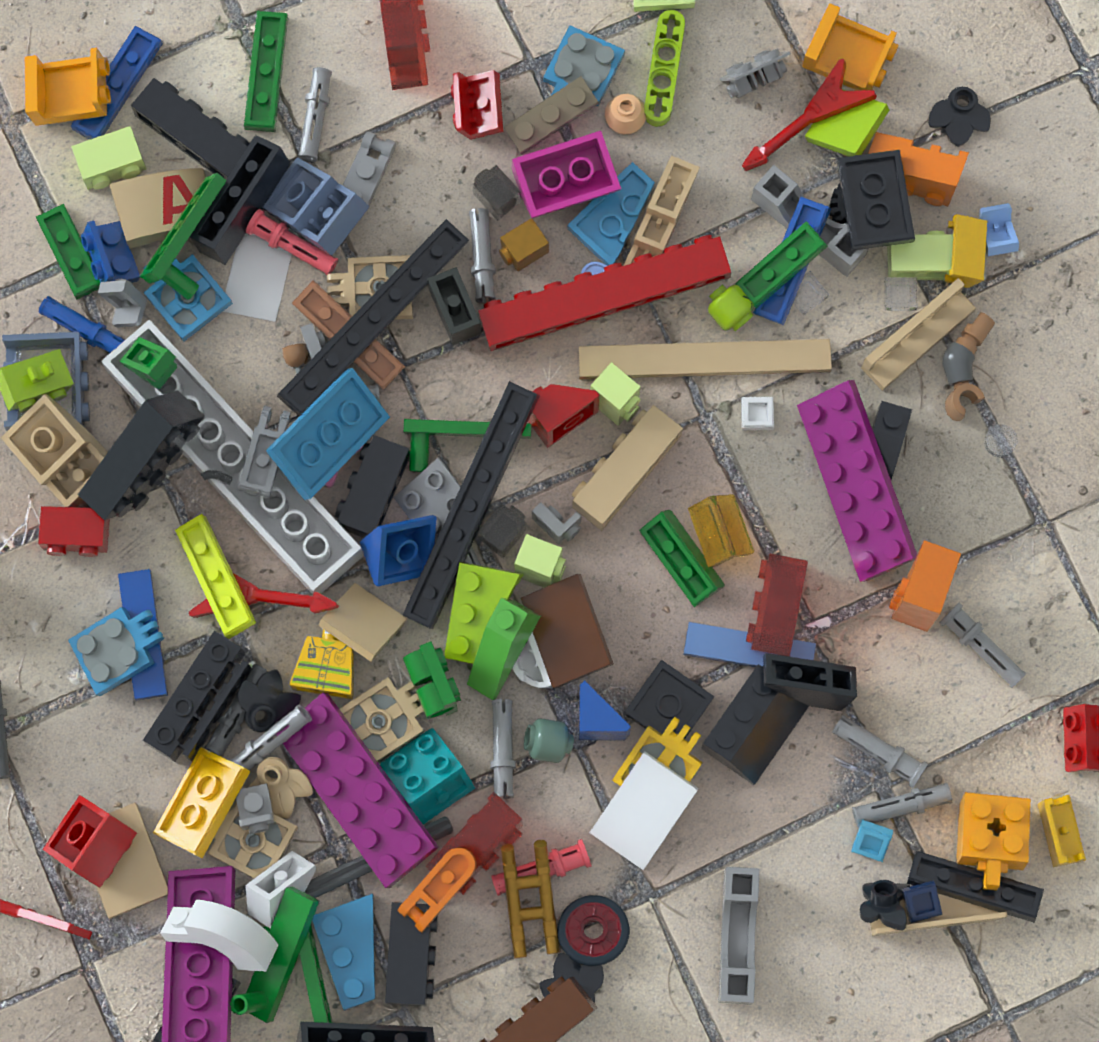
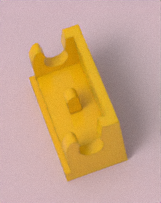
M956 214L953 216L952 221H948V228L954 230L952 266L951 270H949V275L945 274V282L952 284L959 278L965 284V288H970L984 281L987 220Z
M1070 795L1056 799H1044L1037 805L1053 868L1086 861Z

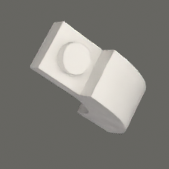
M196 900L192 908L173 907L160 932L165 941L198 943L212 947L227 956L236 966L237 970L266 972L278 947L275 939L261 925L248 916L230 907L204 900Z

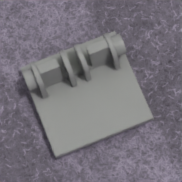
M778 48L772 51L770 49L753 56L755 61L752 63L747 62L743 64L741 62L726 69L727 75L721 77L720 81H729L730 85L727 86L728 94L731 98L735 96L740 98L751 92L752 88L754 90L758 89L753 72H755L762 86L766 85V81L770 83L783 77V73L787 72L784 62L782 60L778 62V60L791 53L790 51L779 52Z
M437 458L393 498L409 519L429 515L437 517L436 543L461 485L443 461Z

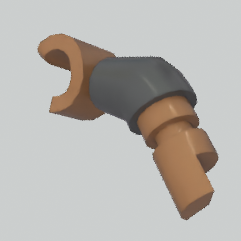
M983 312L979 313L973 324L969 323L961 332L962 337H958L955 342H951L943 356L942 365L949 386L954 387V391L946 398L945 410L947 415L954 421H961L965 418L966 409L960 404V396L969 398L972 404L980 403L985 399L983 392L977 386L969 384L973 382L972 363L975 360L976 346H981L995 325L993 319Z

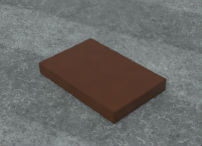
M577 573L520 598L523 606L541 616L533 630V635L553 688H559L614 665L581 574Z

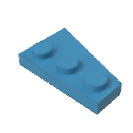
M633 162L617 176L621 186L620 191L593 199L567 225V229L607 266L616 263L655 185V182Z
M373 894L316 914L312 919L344 1011L375 1000Z

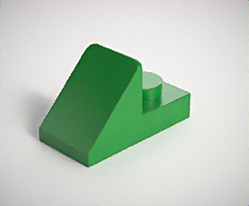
M138 337L119 361L156 389H161L177 369V364L174 362L176 356L172 352L141 337Z

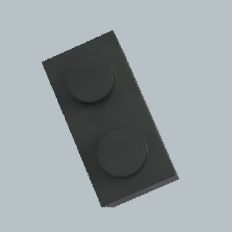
M457 267L427 278L430 294L452 345L480 335V320Z

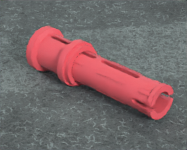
M258 209L254 213L246 228L248 235L255 234L267 241L269 247L273 249L280 247L324 272L326 275L333 272L338 263V258H334L313 244L288 231L289 227H287V224L283 222L279 224L264 215L263 210Z
M582 839L577 840V844L559 851L555 848L549 852L550 876L564 877L566 872L579 867H592ZM535 861L516 867L517 877L537 874ZM504 873L492 875L491 878L497 895L506 893Z

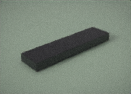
M916 851L907 884L912 886L934 881L938 894L1000 913L1007 912V915L1033 923L1036 921L1044 892L1042 888L1000 876V886L997 891L983 889L984 871H977L976 868L957 864L956 862Z

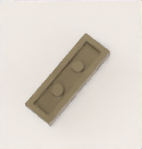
M580 76L506 125L504 129L522 155L599 104L582 76Z

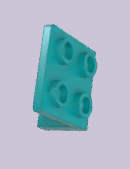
M430 728L380 764L423 825L475 789L463 766L434 728Z

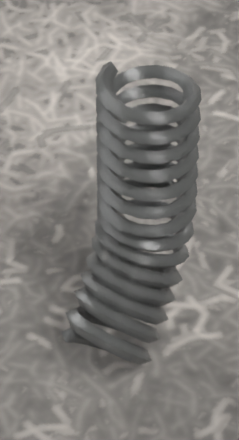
M207 470L200 473L205 481L215 478L228 485L232 482V476L217 470Z

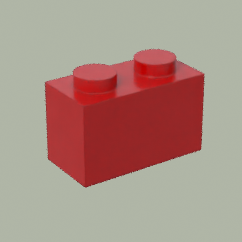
M41 506L38 544L44 551H47L48 555L65 556L66 551L79 552V555L84 557H97L98 552L107 553L110 519L104 521L92 508Z

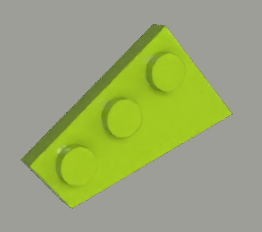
M464 562L459 563L444 654L446 659L474 664L485 627L501 598H510L524 574Z

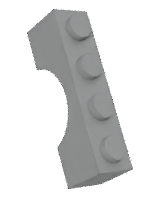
M773 165L754 186L751 200L785 228H788L800 196L804 198L805 196L795 181ZM827 218L820 237L828 247L819 255L844 276L848 277L867 255L869 248L851 251L847 223L840 224Z
M726 867L724 870L718 1003L752 1005L754 1003L755 927L759 895V868Z

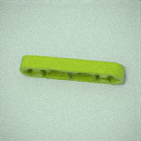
M676 10L664 11L659 16L644 104L646 122L655 127L665 125L670 120L685 29V19ZM669 20L675 21L672 39L666 38V24L669 23ZM663 47L672 48L675 52V57L669 61L662 60L658 55V51ZM658 76H666L670 79L671 85L666 89H659L654 85L653 81ZM657 97L663 98L661 107L663 112H661L660 117H655L654 111H652L655 109Z

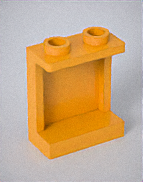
M829 3L805 54L802 67L827 78L838 60L843 58L846 62L843 85L857 91L873 90L874 86L880 88L887 72L882 68L886 60L892 62L899 44L894 43L897 32L891 30L889 36L868 28L840 16V7Z
M97 47L90 48V57L42 63L37 55L26 56L25 113L35 126L107 116V104L111 102L110 90L108 85H106V76L110 75V65L107 57H103Z

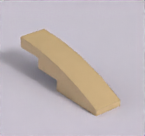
M671 155L648 204L644 219L623 266L634 263V258L643 254L651 253L653 257L664 254V249L667 248L699 172V166Z

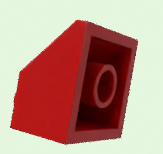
M550 384L544 389L540 386L532 391L540 395L528 423L532 424L534 431L546 447L549 448L599 412L600 395L596 390Z
M79 795L42 850L84 879L101 888L105 880L111 876L114 867L122 855L130 848L137 832Z

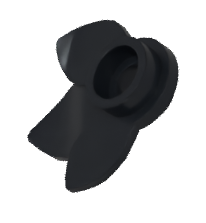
M962 86L953 89L947 99L935 103L930 112L928 123L932 128L945 127V132L950 142L960 147L970 139L973 130L988 132L991 117L989 111L978 103L977 94L972 89ZM964 99L968 105L961 107L957 104V100Z
M277 669L264 673L258 679L256 685L253 682L243 680L238 690V702L245 710V722L255 732L268 731L276 721H280L300 704L301 700L300 694L283 692L282 678ZM260 710H264V718L262 720H256V713Z
M559 953L553 965L554 978L543 980L539 985L545 998L550 994L547 987L561 976L565 980L574 976L595 1003L594 993L603 984L602 965L581 966L567 954Z

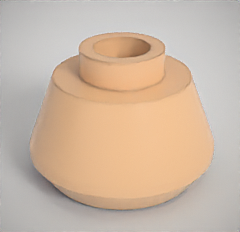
M631 94L615 96L608 102L605 108L606 123L613 131L619 134L637 132L646 121L644 103L638 97Z

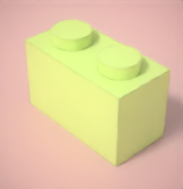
M131 126L71 146L88 190L92 188L103 189L109 186L112 181L121 178H135L141 171L147 170Z
M938 230L929 231L926 234L915 235L913 243L887 246L888 280H945V274L949 275V270H951L953 234H945V232Z
M611 362L590 386V390H596L600 395L599 411L619 426L624 419L629 422L640 409L638 404L641 400L639 398L641 386Z
M526 534L514 563L515 572L524 574L523 580L543 588L552 585L554 582H559L566 568V559L562 558L563 548Z

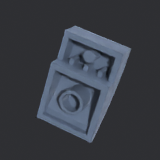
M297 157L285 172L262 209L280 222L287 224V227L332 256L370 206L355 192L339 184L330 175Z

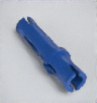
M47 296L39 307V314L55 321L71 332H79L80 336L87 340L88 345L102 348L109 352V354L125 341V339L107 330L106 325L100 322L95 323L85 318V316L59 303L50 296Z

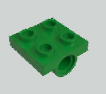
M432 641L420 645V649L403 657L413 686L426 684L416 690V693L427 719L443 714L447 716L457 712L456 702L461 701L460 693L454 678H446L445 672L449 671L441 647L434 649Z

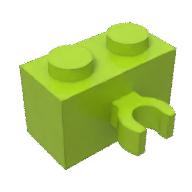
M60 349L0 368V391L8 411L18 408L20 412L28 411L44 394L50 396L54 401H59L67 396V392L74 384Z

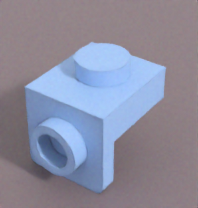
M1009 203L984 207L979 211V219L987 220L986 252L988 256L1019 251V241L1011 222L1012 208Z

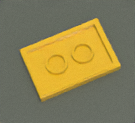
M200 747L153 834L203 858L250 771Z

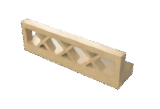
M959 278L865 358L861 369L882 391L975 312L976 307L962 294L965 284Z

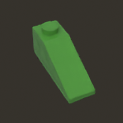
M501 598L485 627L467 685L491 700H496L541 616L515 600Z

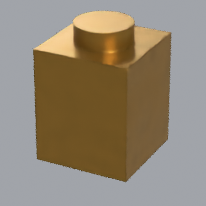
M532 218L500 237L501 249H499V253L508 266L513 264L517 272L549 253V242Z

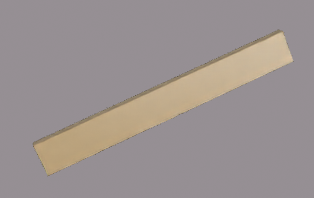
M830 339L579 346L578 349L580 380L597 379L611 362L630 378L831 372Z

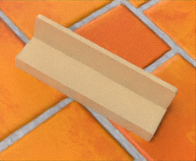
M938 894L943 915L910 923L904 899H902L900 905L907 917L905 930L901 931L887 927L880 919L870 923L872 936L1002 920L1007 917V912L1000 913Z

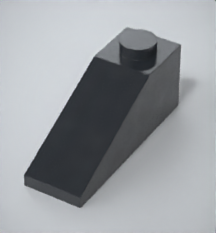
M881 401L872 430L892 481L912 409Z
M770 653L763 655L764 686L811 707L842 711L857 698L856 667Z

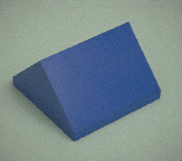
M429 515L381 525L360 541L371 577L377 587L420 577L435 545L436 516Z
M584 680L580 684L579 740L625 741L630 736L631 726Z

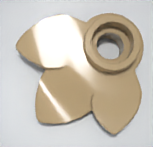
M277 757L265 758L258 765L256 771L257 778L249 786L267 783L273 813L283 819L290 818L295 806V797H308L313 794V787L308 777L301 770L288 768L287 764ZM274 770L278 777H269L267 771Z

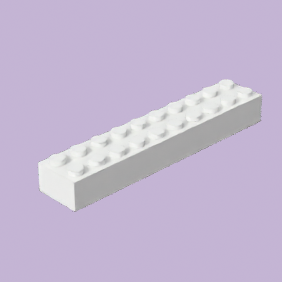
M150 320L101 361L106 371L139 407L142 406L145 400L178 390L205 415L198 425L200 430L197 435L190 441L185 442L181 448L183 454L200 473L207 470H217L232 476L230 485L222 481L220 482V480L218 481L215 478L208 479V482L312 594L314 592L322 594L364 556L362 548L313 496L311 499L304 500L280 468H278L270 498L238 489L253 431ZM138 337L162 346L176 356L174 362L177 364V369L161 389L154 388L119 362Z

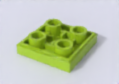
M872 100L813 123L807 131L805 138L809 143L846 156L862 155L890 109L886 103Z

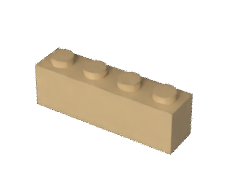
M654 405L648 411L643 409L632 422V425L635 427L628 435L622 433L612 446L615 451L608 459L602 457L592 470L594 476L588 483L582 481L572 493L574 497L572 508L601 531H603L682 436L683 428Z

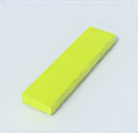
M200 514L175 529L224 636L231 639L256 624L206 516Z

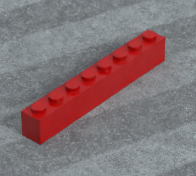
M712 235L702 236L694 240L695 244L687 247H682V244L667 247L664 249V254L653 257L651 253L643 254L634 258V263L622 266V263H614L604 267V272L595 275H592V272L581 273L573 277L574 281L563 285L561 281H556L543 287L544 290L533 294L531 290L519 292L513 296L514 300L502 303L501 299L487 302L483 305L484 309L478 310L490 351L731 278V269L721 237L713 238Z

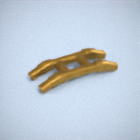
M545 840L534 842L536 875L517 877L514 846L512 844H504L501 847L514 959L527 957L523 921L538 919L543 921L547 955L560 953L548 849ZM539 887L541 906L521 908L519 890Z

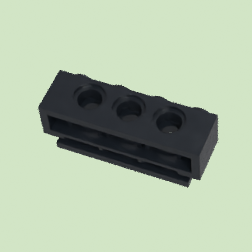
M216 631L212 633L144 737L143 741L149 747L173 762H176L181 753L188 760H194L200 747H203L218 724V718L220 715L223 716L236 696L242 681L247 678L252 669L248 662L244 660L241 662L245 656L242 647ZM229 673L232 674L229 682H224ZM213 699L215 703L212 706L211 710H206V708ZM195 727L197 731L192 738L188 737Z

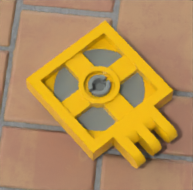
M676 717L672 719L663 734L649 725L612 781L621 786L641 755L647 752L690 782L703 763L690 754L700 739L701 734L695 732L689 742L685 740L684 737L691 727L685 724L679 734L675 733L673 730L677 728L680 721Z

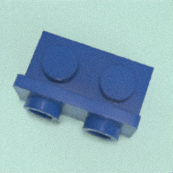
M95 221L87 222L85 230L81 234V241L84 250L90 252L93 261L91 262V269L94 278L100 280V283L115 281L116 279H125L131 283L138 282L140 274L131 249L126 242L121 222L117 221L96 226Z

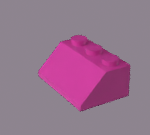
M601 131L512 159L511 169L521 198L532 219L621 190Z

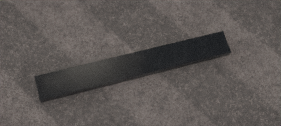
M446 219L278 393L277 397L300 417L428 285L427 278L439 274L469 242V239Z
M508 382L404 610L403 616L429 629H434L456 581L459 563H463L540 395L515 383Z

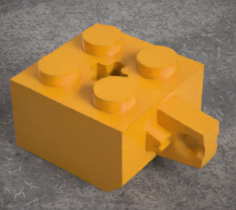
M964 793L959 803L957 864L977 866V871H984L983 889L997 891L1000 886L1001 873H1007L1008 869L1023 871L1028 864L1031 799ZM989 828L994 829L995 833L999 834L998 837L993 836V831L989 830Z

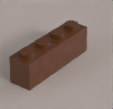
M561 976L547 987V990L550 992L549 995L541 1001L535 997L521 1008L524 1015L514 1022L510 1017L497 1027L495 1031L498 1036L490 1042H557L598 1009V1007L574 976L567 980ZM484 1038L480 1042H487V1040Z

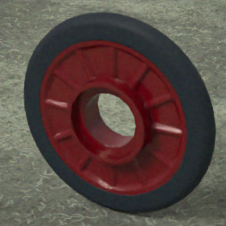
M589 895L576 899L565 908L558 922L557 933L562 949L571 959L583 965L599 966L613 961L623 952L628 943L630 927L625 912L617 903L603 896ZM592 922L600 924L603 928L601 936L595 939L587 937L584 933L586 925Z

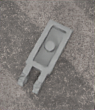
M264 406L258 427L255 426L238 489L270 498L279 467L266 450L288 429L291 412L283 411L276 432L267 429L272 416V408Z

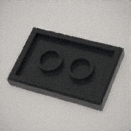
M900 150L837 158L851 251L913 243L915 235Z

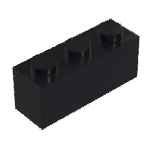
M373 435L370 443L366 442L363 445L359 456L362 464L358 472H352L347 484V488L350 489L346 501L341 499L335 512V517L338 518L337 522L345 531L365 538L374 529L382 525L410 459L409 448Z
M392 902L385 1003L389 1005L427 1006V999H433L434 979H428L429 966H435L436 946H430L431 932L437 933L438 915L429 927L421 933L415 927L416 923L409 916L404 917L397 911L402 903ZM428 904L416 905L424 913L430 908Z

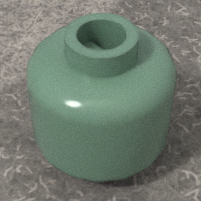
M538 718L532 725H528L526 728L524 750H528L532 759L559 763L563 760L566 753H571L574 737L572 734H569L568 727L564 722Z

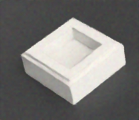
M773 397L741 398L742 430H774Z

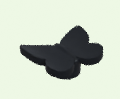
M889 880L865 883L862 886V893L868 901L863 902L860 906V918L867 923L880 919L887 927L901 931L905 930L907 917L900 905V901L903 899L901 889L910 887V885L894 883Z

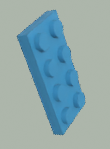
M353 368L347 369L266 452L304 500L311 499L390 416Z

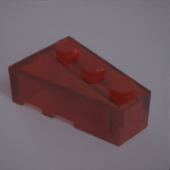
M380 0L392 90L429 85L425 52H431L428 33L422 34L421 29L427 28L425 10H418V6L424 5L423 0Z
M769 553L766 560L761 559L758 578L763 579L761 592L755 591L752 610L757 611L755 624L749 623L746 635V642L751 643L750 650L790 657L808 565L807 560Z
M495 792L487 798L489 802L477 814L474 813L466 821L467 824L459 833L453 836L425 866L430 872L451 849L466 848L471 851L476 858V870L472 877L458 891L462 895H465L476 884L477 881L474 879V876L482 868L487 872L500 859L497 853L501 850L502 845H514L523 835L519 831L523 827L522 818Z

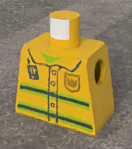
M324 629L322 638L307 636L290 680L292 690L322 694L324 692L333 697L353 700L354 650Z

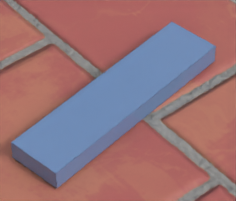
M689 622L683 655L756 667L759 664L763 667V655L765 653L814 660L816 643Z

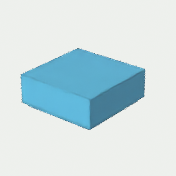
M862 820L851 852L883 862L893 830Z

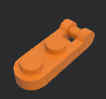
M455 848L447 852L397 911L404 917L409 916L416 923L415 927L423 933L474 874L477 862L473 853L466 848ZM421 899L430 906L425 913L416 906Z

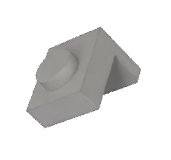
M116 279L115 281L101 282L98 294L116 308L112 324L117 328L139 326L148 298L128 280Z

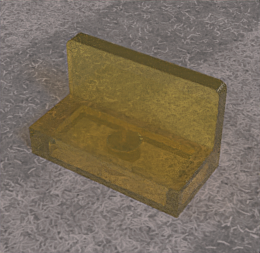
M733 494L709 496L688 508L708 567H716L734 557L749 556L754 553L738 503Z

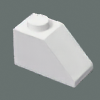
M293 851L277 861L246 885L248 915L271 929L286 887H295L305 892L316 871V865Z

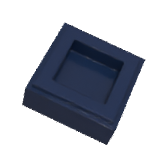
M934 881L901 889L910 923L943 915Z

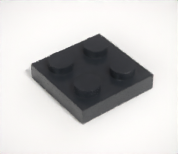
M661 660L624 711V714L645 729L650 725L661 734L664 733L672 719L676 717L680 721L677 728L673 730L675 733L679 734L685 724L691 727L684 737L686 739L715 696Z

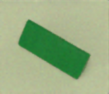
M671 510L661 511L639 530L694 607L725 587L724 582Z

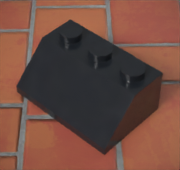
M758 664L705 739L701 749L755 785L809 708V705L764 686L763 667Z

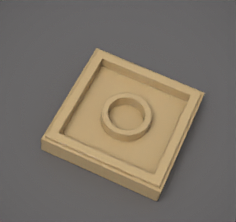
M354 583L336 602L339 607L329 610L321 618L318 626L372 662L404 626L407 618Z

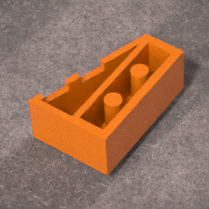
M876 132L868 154L900 150L908 196L916 195L925 198V201L933 206L944 205L948 207L969 152L959 151L958 156L942 153L941 146L932 144L930 150L913 146V140Z
M924 540L907 578L903 577L901 583L894 591L889 608L894 610L891 619L928 632L941 614L961 553Z

